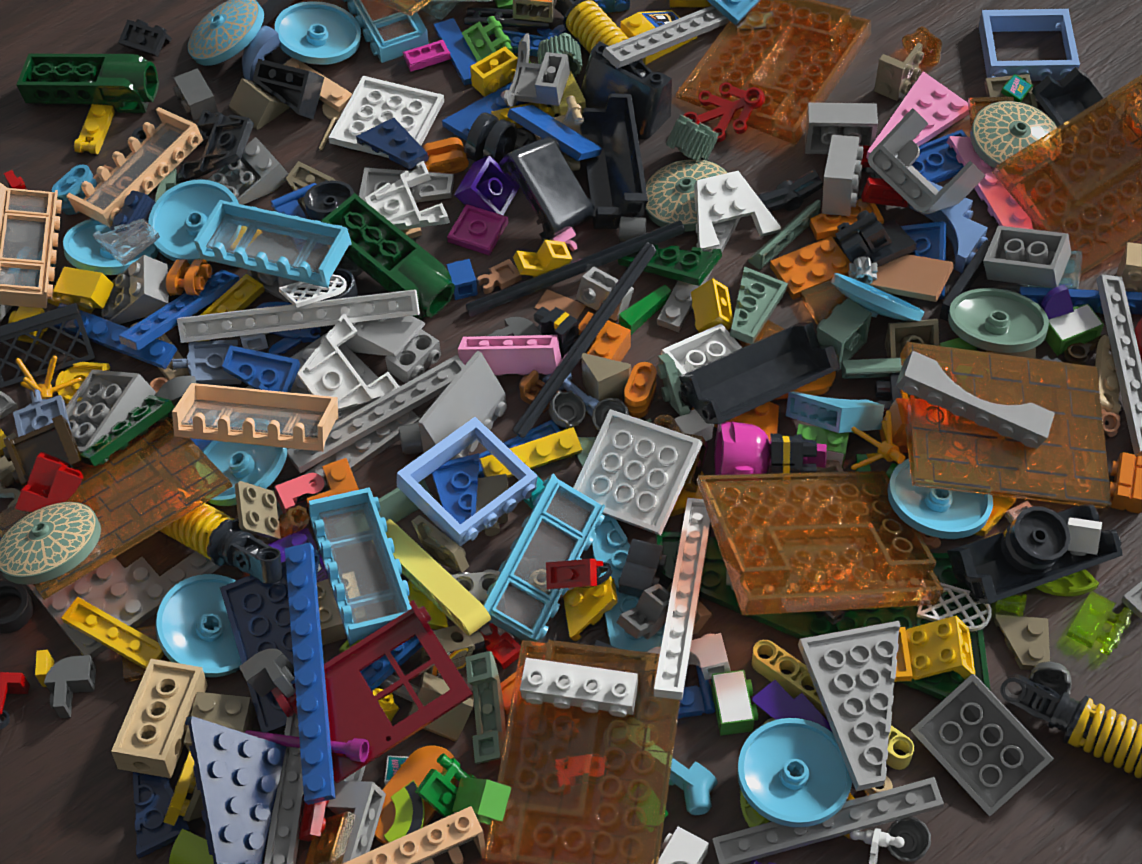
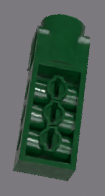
M29 53L16 85L25 103L112 104L118 113H146L149 102H153L157 95L159 80L154 63L134 54Z
M354 193L321 220L323 223L340 225L348 229L352 244L348 246L344 255L390 293L408 290L417 291L420 314L413 315V317L419 320L426 316L432 318L450 302L455 285L445 266L357 194Z

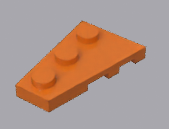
M861 198L857 200L856 207H851L850 216L821 213L810 218V227L816 240H820L830 236L836 237V233H838L837 226L844 222H848L849 225L858 221L857 215L864 210H867L869 213L873 212L881 224L884 223V219L876 204L862 202Z

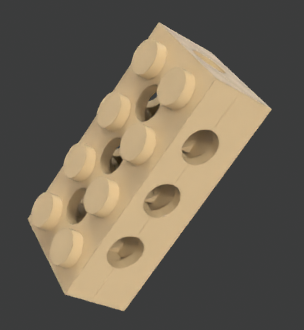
M150 659L111 750L118 769L166 778L172 777L184 747L188 725H185L186 717L191 716L196 693H205L208 686L202 667Z

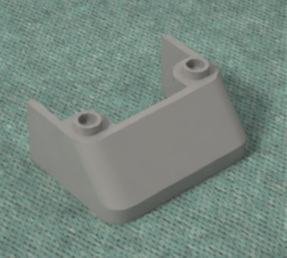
M912 108L872 150L868 157V163L915 210L925 215L959 204L986 175L969 161L948 184L938 191L912 166L920 154L919 146L913 140L929 124Z

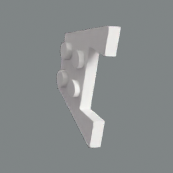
M424 161L416 164L417 168L412 172L405 171L400 175L401 179L392 185L388 182L365 197L366 202L400 230L450 223L442 203L419 211L409 189L431 180Z
M739 171L700 179L695 182L697 248H702V251L717 248L719 245L712 224L751 215L759 237L778 233L781 230L778 222Z
M345 314L341 315L333 329L328 332L320 346L315 349L297 373L312 395L338 397V411L375 401L399 387L389 372L367 386L339 350L338 346L357 334L356 328Z

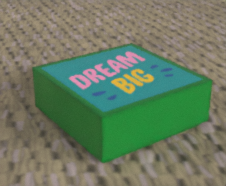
M1014 74L1004 85L1001 93L1011 100L1021 103L1031 91L1033 85Z

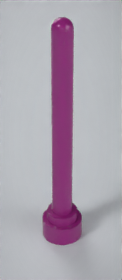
M257 731L244 732L286 747L300 748V740L297 736ZM354 738L347 743L331 741V752L345 754L351 761L365 762L369 753V742L367 739Z

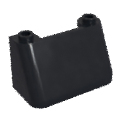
M599 41L591 50L581 86L586 108L605 109L609 94H631L638 139L650 138L671 117L672 78L663 73L654 72L641 79L622 68H616L602 55L608 45Z
M547 136L506 154L498 164L503 174L507 172L512 173L511 180H517L539 218L536 221L537 224H542L543 232L539 235L543 242L551 240L571 227L573 229L593 217L594 203L590 198L586 197L561 154L560 146L556 139Z

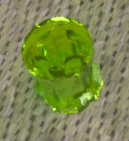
M1022 594L1021 596L1012 595L996 601L995 612L1002 610L1022 617L1027 594Z

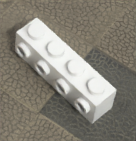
M526 658L520 692L522 699H526L531 704L550 702L559 708L567 709L570 706H577L586 712L596 713L598 710L609 711L611 715L625 717L626 714L633 715L638 674Z

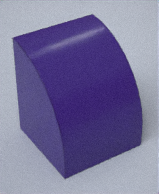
M1065 285L1053 288L1043 298L1041 308L1047 314L1048 319L1074 312L1069 290Z

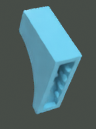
M793 391L788 393L786 416L837 433L853 432L851 431L852 427H856L861 431L880 430L882 427L884 405L869 400L834 399Z

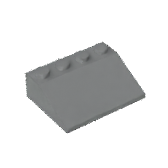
M476 351L418 421L424 453L474 417L491 430L498 416L501 417L505 413L507 408L505 392L481 352ZM476 440L450 460L467 456L469 452H473L477 448L479 441Z
M91 370L66 406L71 431L80 453L84 452L102 435H111V429L117 422L128 420L131 417L129 412L132 409L143 407L146 404L144 399L149 395L154 396L156 394V391L140 374ZM79 397H83L81 401L77 402ZM115 452L109 456L110 460H112V457L115 454ZM108 460L100 466H92L85 463L84 467L104 470L110 464V461Z
M975 674L970 675L911 729L913 734L989 816L997 811L1053 760V757Z

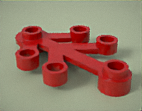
M725 82L719 87L721 96L724 98L734 96L739 98V100L732 102L704 90L698 96L701 105L708 106L712 104L718 108L700 115L694 112H687L683 116L691 119L696 124H703L722 116L717 127L712 130L716 133L722 132V135L718 136L716 141L722 142L726 138L725 130L733 115L742 108L739 119L733 122V128L737 134H742L747 130L746 122L753 109L760 108L765 102L762 90L752 87L745 91ZM726 88L730 89L728 92H723ZM705 96L709 97L707 100H702ZM743 124V127L737 128V125Z

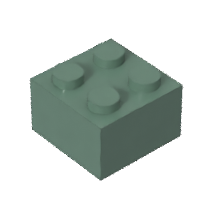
M849 298L842 304L836 305L831 315L827 319L821 320L816 329L819 345H833L840 369L841 361L850 360L867 342L872 315L870 311Z

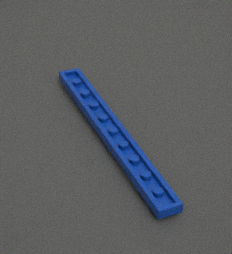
M309 542L285 548L304 801L308 805L335 799L314 547Z

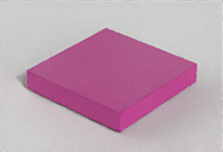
M466 204L448 234L447 240L449 243L490 255L508 224V217Z

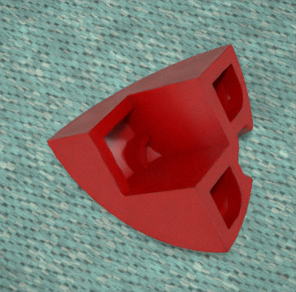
M41 452L36 458L27 485L21 490L15 509L34 512L52 504L66 502L77 491L82 482L83 474L79 470L69 468L67 462Z

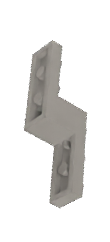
M365 766L339 783L334 781L335 799L329 800L327 807L340 819H352L349 823V832L345 845L341 850V864L370 852L386 793L374 782L361 781Z

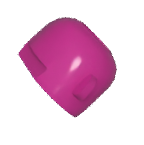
M738 422L718 424L714 450L716 481H763L767 475L771 458L770 441L767 434L752 424ZM732 483L723 485L752 487L760 483Z

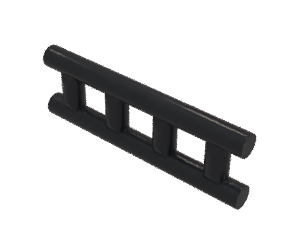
M468 7L467 16L472 17H465L464 24L471 26L479 21L482 26L489 25L487 17L494 16L501 23L502 27L549 29L550 22L512 19L513 9Z

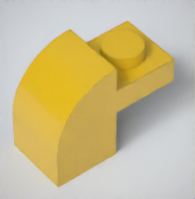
M545 240L537 253L516 251L513 259L521 275L536 277L569 264L572 257L565 242Z

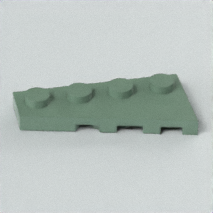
M744 267L730 336L752 344L786 292L788 283Z

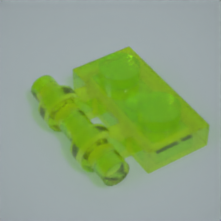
M1091 591L1066 636L1089 648H1092L1095 641L1103 644L1100 649L1101 652L1110 655L1112 650L1120 644L1122 632L1130 626V618L1133 611L1125 607L1120 614L1112 612L1116 603ZM1105 623L1113 626L1110 632L1102 630Z

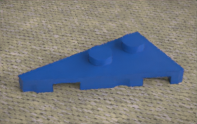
M945 221L901 226L916 243L917 250L913 251L915 256L946 261L947 225ZM945 286L938 299H945Z

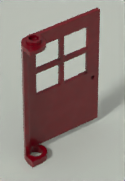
M414 600L409 602L412 607L410 610L324 664L330 741L347 743L354 738L367 739L369 742V753L365 762L351 761L345 754L332 753L333 776L336 783L341 782L473 696V693L429 626L428 622L432 620L424 606L418 608ZM417 636L431 660L405 676L391 651ZM386 655L400 680L374 696L360 671ZM435 665L450 690L423 706L409 681ZM404 685L419 710L392 726L378 701ZM278 687L271 690L288 718L297 714L296 693L287 698Z

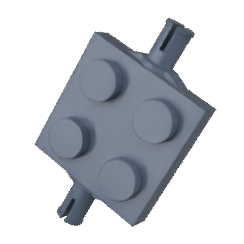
M238 341L188 342L189 353L187 359H172L173 369L188 368L190 375L195 376L196 383L241 384V380L225 372L222 368L230 345L238 347Z
M35 389V394L32 390L30 392L32 403L23 409L13 412L18 437L53 423L52 418L62 415L67 420L70 427L65 403L61 395L50 399H42L40 390Z

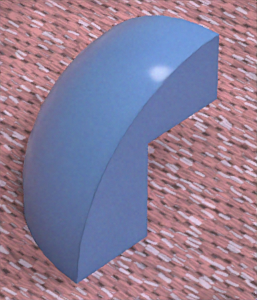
M262 26L254 39L244 48L242 71L246 80L253 81L258 59L264 60L274 49L281 46L279 34L273 28Z

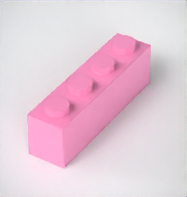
M558 335L463 337L458 347L459 359L464 365H466L476 351H479L495 375H527L533 370L549 375L554 372L561 362Z

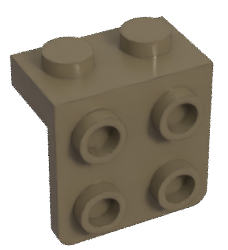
M918 42L904 62L883 54L879 59L874 91L896 101L899 100L902 94H907L913 80L916 81L921 72L919 64L924 56L922 52L923 44Z
M243 481L237 482L235 484V494L240 529L251 533L254 538L262 540L267 545L281 539L275 492Z

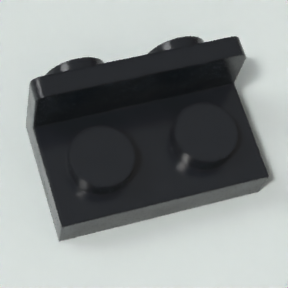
M127 19L118 43L124 47L158 57L164 41L171 42L172 38L163 27L155 25L153 28L142 20L137 19L134 22Z

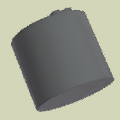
M621 217L619 223L620 243L646 233V218Z
M419 423L399 426L398 432L404 455L422 453L423 446Z

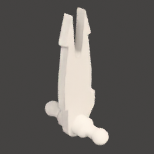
M875 828V831L867 829L865 832L856 830L850 833L851 839L863 840L866 844H871L869 864H877L879 846L887 847L892 845L901 848L905 843L902 837H891L889 833L881 832L879 828Z

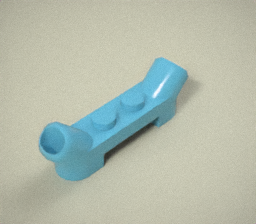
M632 717L625 722V724L644 725ZM623 725L620 728H613L611 748H608L611 729H607L604 732L607 754L632 753L638 757L639 762L641 761L645 727ZM648 728L643 766L648 769H655L664 780L668 754L648 751H662L650 742L651 729ZM670 756L667 783L670 785L675 784L684 790L687 812L692 815L707 813L712 807L710 792L718 784L716 777L696 761L688 769Z

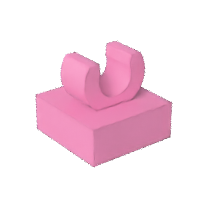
M572 227L550 240L565 242L572 252L577 249L576 243L571 240L576 236Z

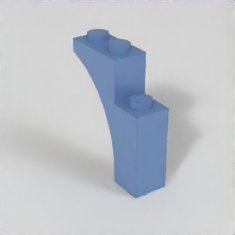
M929 181L938 191H940L943 188L942 186H939ZM966 197L955 206L925 214L933 222L945 221L947 225L946 235L952 244L955 254L954 270L961 273L964 272L983 242L988 240L985 237L987 227L971 220L973 216V211H971L973 201Z

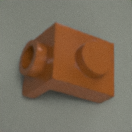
M533 370L529 375H525L519 384L521 400L528 404H531L545 384L539 380L538 371ZM549 404L544 409L543 413H545L548 410Z

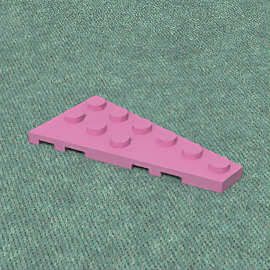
M923 72L869 148L866 158L868 159L872 150L912 108L929 123L913 140L918 146H921L969 115L973 106Z
M949 136L947 143L957 153L956 159L958 162L963 163L965 166L971 161L986 175L974 189L980 199L985 200L988 205L987 211L990 216L995 217L999 226L1033 229L1030 212H1026L1029 207L1024 183L1008 192V190L1021 183L1023 177L1000 172L985 163L974 150L970 137Z

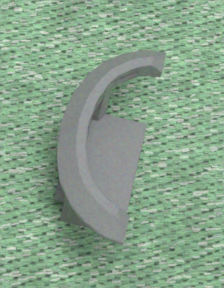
M525 34L518 44V61L513 82L509 90L501 93V97L509 107L515 106L517 101L559 106L570 75L567 54L546 52L542 64L529 63L530 38L529 34Z

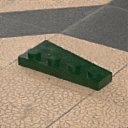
M654 245L656 253L643 271L700 286L721 259L722 251L721 249H713L712 252H704L702 248L692 247L691 251L679 250V246H669L660 249L658 245ZM639 251L618 259V264L628 267Z
M149 395L144 399L146 404L143 407L132 409L129 412L131 417L128 420L117 422L111 429V435H102L82 452L80 457L84 463L92 466H100L109 460V456L115 451L125 449L130 444L129 441L136 436L139 437L150 430L149 427L155 422L165 420L170 415L169 412L175 408L172 401Z

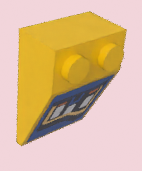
M672 10L638 12L621 21V31L628 38L677 20L680 17ZM697 36L642 58L643 63L646 65L696 39Z

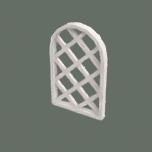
M332 274L330 280L335 281L329 282V284H332L331 287L326 288L299 281L279 287V292L297 308L343 293L346 290V281L341 276ZM299 287L306 288L305 290H297ZM310 288H311V289H317L316 292H315V291H309ZM321 290H329L327 293L320 292ZM294 293H299V294H301V296H293V295H294ZM306 294L313 295L312 297H305Z
M928 579L916 617L934 622L952 617L954 614L961 612L965 617L962 622L964 624L968 622L970 626L967 627L969 631L973 632L987 626L991 619L990 604H984L987 610L980 612L976 606L980 603H975L969 596L970 591ZM934 586L939 587V588H943V589H940V590L937 591ZM928 587H930L933 593L926 596ZM947 591L951 598L943 601L939 594ZM952 591L958 592L960 595L955 596ZM936 596L940 603L932 606L928 599ZM966 596L970 604L962 607L958 599ZM954 601L958 609L950 611L947 604ZM925 602L928 608L921 611L923 603ZM943 606L947 614L939 617L935 609ZM973 607L977 614L969 617L965 610ZM931 611L934 616L927 615L926 613ZM980 617L983 623L975 626L972 620Z

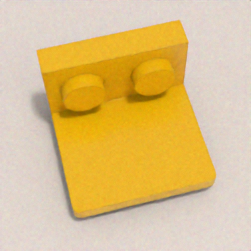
M957 616L906 630L912 678L914 680L952 670L960 674L965 680L970 675L975 674L969 628Z

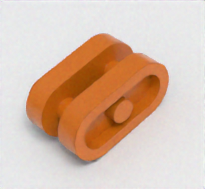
M451 137L426 143L422 146L428 153L429 160L424 162L428 172L454 174L465 170L469 165L463 143L459 138Z
M177 259L166 277L168 294L181 295L185 289L187 295H199L204 289L208 278H211V265L204 259H195L191 265L186 259Z
M640 362L632 369L624 389V404L628 407L629 416L642 418L649 411L656 393L657 370L651 363Z

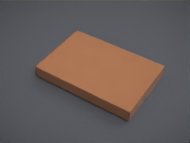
M906 254L877 267V280H873L870 286L890 294L937 302L954 268L953 262Z

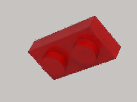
M329 800L310 805L306 802L304 803L298 839L311 841L321 836L326 825L324 812Z

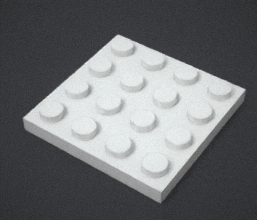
M363 76L329 136V142L389 158L388 155L382 152L376 153L372 151V148L366 144L363 146L358 144L356 136L391 118H395L422 145L444 103V95Z
M610 409L573 488L597 503L604 504L603 515L661 536L702 442L688 435Z

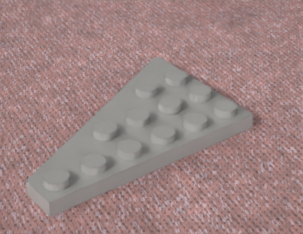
M899 621L803 638L798 643L856 791L883 786L886 780L887 748L892 719L891 707L894 698L893 687L897 667L896 656L899 646Z

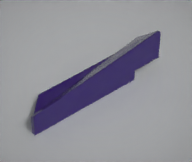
M776 680L772 681L752 698L755 704L775 720L784 718L805 719L815 722L832 732L829 722L803 693L793 699Z

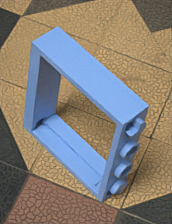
M1069 9L982 10L979 32L987 78L1029 74L1031 81H1042L1047 76L1056 81H1061L1075 67L1079 69L1080 63ZM1061 31L1067 60L997 61L992 32Z
M474 417L397 472V487L447 537L459 546H462L470 539L473 541L484 528L492 527L504 513L512 512L521 500L530 498L531 493L536 490L538 476L486 426ZM478 440L519 481L460 525L418 482Z

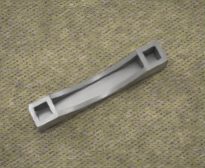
M912 351L903 362L895 386L909 395H915L932 405L951 411L954 415L963 416L974 421L979 426L988 427L997 431L1002 436L1013 438L1022 442L1023 445L1035 449L1048 438L1055 414L1033 403L1001 405L979 399L955 384L942 370L937 361L915 351Z

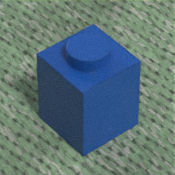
M470 259L447 264V270L455 285L453 293L455 300L478 295L477 282Z

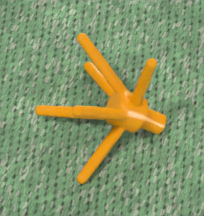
M53 356L49 362L45 383L37 384L19 358L16 359V363L26 376L23 378L21 385L31 391L33 390L34 393L35 389L40 390L42 399H49L52 397V393L82 381V378L78 377L52 387L51 380L57 361V356Z
M886 411V421L883 420L881 422L886 441L882 443L856 427L851 428V431L878 447V453L867 454L868 459L852 465V470L882 458L889 462L894 460L898 464L904 462L905 456L899 452V447L892 441L891 411Z

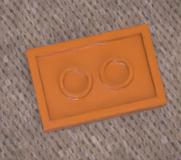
M832 236L771 260L770 268L780 281L788 283L786 291L794 300L832 284L831 280L834 273L849 277V263L851 262Z

